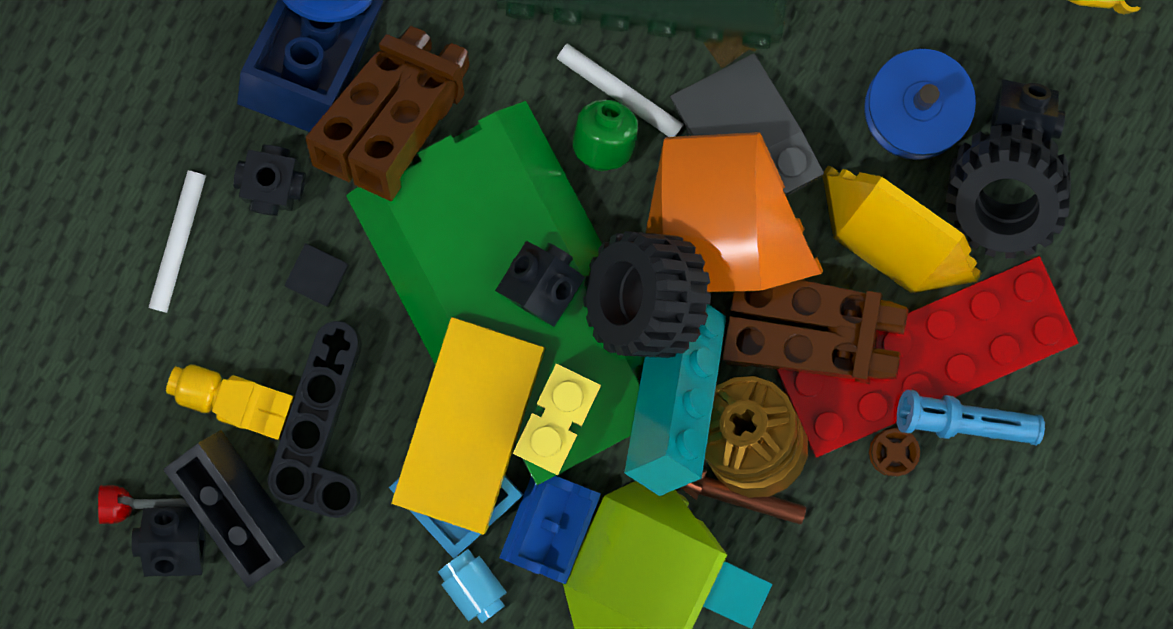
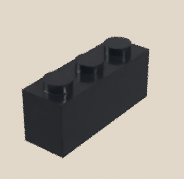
M222 430L199 442L163 469L247 588L305 548Z

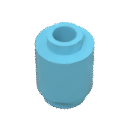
M469 549L438 571L445 581L441 584L468 622L477 616L480 622L484 623L505 607L500 598L507 593L483 559L480 556L475 558Z

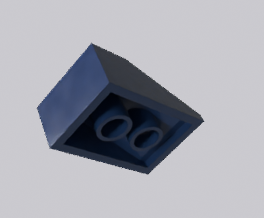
M278 0L241 70L237 104L310 132L352 82L383 5V0H373L365 11L351 19L330 23L318 22L302 17L292 11L282 0Z

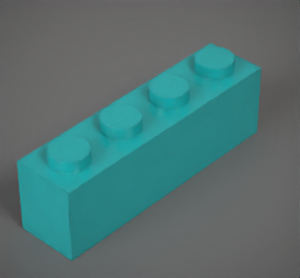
M707 304L705 311L708 314L706 323L699 327L700 336L696 342H689V349L687 351L676 353L675 357L644 358L624 473L658 496L702 478L727 318L709 304Z

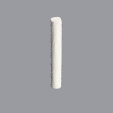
M568 43L559 53L557 60L619 103L625 105L668 137H676L684 126L683 123Z
M187 171L148 308L165 313L168 311L206 175Z

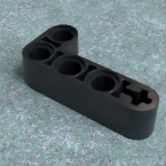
M333 321L326 323L315 336L268 477L269 489L275 498L333 518L350 515L357 509L361 500V491L354 479L322 467L362 346L358 332L344 322ZM340 331H345L344 339L351 343L348 351L340 350L334 363L338 366H344L342 375L329 368L317 367L320 358L330 362L333 348L326 345L329 336L337 337ZM321 376H329L334 381L336 387L333 398L325 403L315 401L311 394V385L314 380ZM311 421L319 428L320 439L314 447L304 449L297 443L295 437L296 430L303 422ZM289 467L298 468L303 473L305 479L302 490L294 495L285 492L280 483L283 471ZM335 482L345 484L351 495L348 505L341 510L330 507L325 497L326 490Z

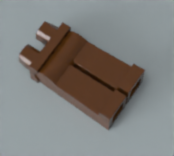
M410 26L398 39L388 34L385 35L379 43L381 51L377 52L305 137L312 166L347 182H350L353 178L354 185L391 202L401 189L400 177L437 122L448 114L453 103L458 105L465 95L462 79L470 66L468 51L453 43L447 44L438 56L430 53L432 49L431 37L425 31Z
M797 280L759 291H734L731 311L737 317L730 316L722 359L727 365L753 366L855 379V382L870 384V378L897 379L901 353L876 348L878 331L904 335L908 308L891 301H885L882 293L867 291L865 294L804 280ZM758 318L814 328L826 329V332L749 319Z

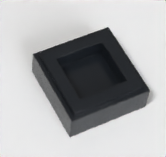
M305 243L284 286L329 308L350 265Z

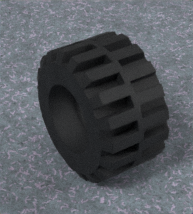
M1012 124V131H1003L1002 125L993 126L988 136L982 131L974 134L971 145L964 142L958 149V156L953 159L950 169L946 197L949 221H954V228L964 235H968L967 242L971 248L976 250L981 245L985 247V255L995 257L996 251L1005 252V259L1016 258V252L1024 251L1025 255L1029 256L1036 253L1037 244H1041L1046 248L1053 242L1054 233H1061L1065 226V217H1068L1071 173L1068 172V161L1065 155H1058V145L1052 139L1045 143L1042 142V132L1032 129L1030 134L1023 133L1022 125ZM1014 179L1028 185L1035 194L1021 203L1004 204L990 198L983 188L995 180Z
M625 231L624 234L617 233L610 237V242H603L598 248L599 256L593 257L589 264L591 271L589 276L585 278L584 286L587 287L586 296L583 297L584 307H587L588 310L586 316L588 327L594 328L593 337L598 343H603V349L622 356L670 358L675 357L676 353L687 351L689 349V342H696L700 336L699 327L700 325H705L708 317L705 311L707 304H710L711 293H707V285L710 283L709 273L703 271L705 261L701 254H695L696 247L692 243L683 241L682 237L674 235Z

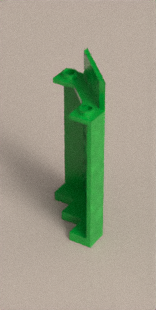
M524 101L478 120V125L458 136L452 137L450 135L417 152L418 156L410 162L400 177L401 189L392 202L360 187L355 188L346 197L435 366L451 317L546 347L515 445H517L531 414L542 417L545 409L537 406V402L556 364L601 385L582 427L572 422L568 430L577 434V437L561 468L560 473L631 436L640 386L637 378L642 375L645 357L617 355V353H610L603 349V343H598L593 337L594 328L588 327L586 320L588 310L587 307H584L583 300L587 287L584 286L585 279L555 327L529 314L495 291L513 259L526 241L543 250L548 243H551L573 257L569 266L585 276V278L590 274L589 264L592 258L599 256L598 248L602 245L530 107ZM523 459L536 485L556 476V474Z

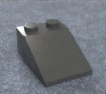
M755 53L670 96L690 136L760 132L784 183L785 188L783 191L785 196L818 181L823 176L824 172L806 137Z

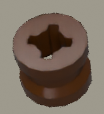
M898 428L883 430L875 435L870 443L868 454L875 470L883 475L896 477L906 475L915 468L920 458V447L914 435L902 433Z

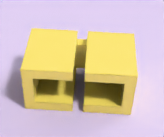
M556 364L537 402V406L545 409L542 417L531 414L513 454L559 475L577 437V434L568 430L572 422L582 427L601 385Z

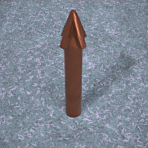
M703 470L701 479L680 487L696 500L698 495H703L800 525L806 513V506L773 496L749 498L732 492L720 480L706 477V470Z

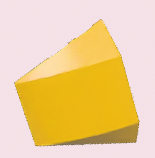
M827 166L823 174V181L833 239L910 293L978 281L982 273L979 269L975 268L977 262L969 255L971 248L962 232L881 176L861 172L855 176L846 169H842L839 173L833 167Z

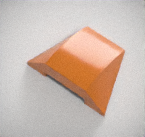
M760 132L676 136L664 139L645 233L674 235L682 237L683 241L692 243L696 247L695 254H701L705 261L703 271L709 273L710 283L707 285V292L765 290L819 275L823 272L818 258L813 257L802 233L805 229L800 218H795L783 191L785 188L784 183Z

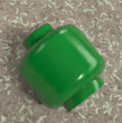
M598 100L587 104L577 116L573 134V150L577 158L589 168L598 171L618 169L625 165L633 154L638 134V120L630 109L616 101Z

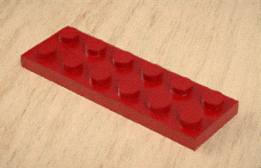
M1038 256L908 313L904 335L878 331L876 348L901 353L897 379L870 378V384L855 382V379L786 370L776 371L805 430L814 458H817L897 423V407L900 397L905 390H915L919 396L941 399L944 395L957 397L1079 344L1042 259Z

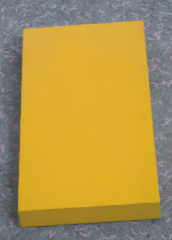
M451 317L391 504L483 535L486 534L546 347Z

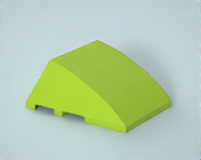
M634 481L603 497L583 539L567 583L563 584L574 629L693 628L727 554L704 522L695 518L688 508L689 502L683 495L673 490L658 496L645 486Z

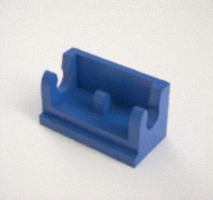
M531 476L499 558L533 573L541 574L566 584L601 493L557 476L536 485Z

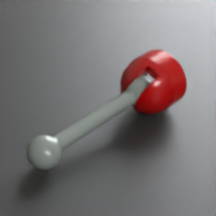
M116 485L99 486V524L123 522L134 509L189 507L184 499H133L129 491L123 487Z

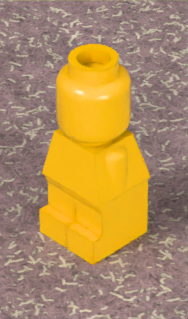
M190 364L184 369L175 366L166 387V393L175 396V401L180 406L201 413H209L212 410L216 414L218 421L241 429H248L277 440H281L295 396L235 375L230 376L228 380H222L218 372L194 364Z

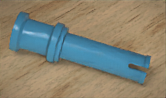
M905 390L900 397L897 407V426L902 433L922 430L936 432L939 438L945 439L961 433L1037 445L1041 443L1045 431V421L1042 415L961 405L958 399L949 395L936 399L919 396L915 390Z

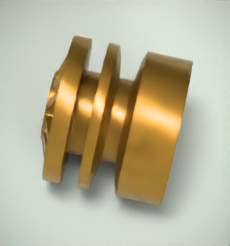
M755 376L734 377L717 385L705 459L716 477L732 492L749 498L769 497L787 489L801 474L808 457V437L788 396L773 382ZM754 425L756 427L753 433L744 431L742 434L739 433L743 427L746 429H751Z

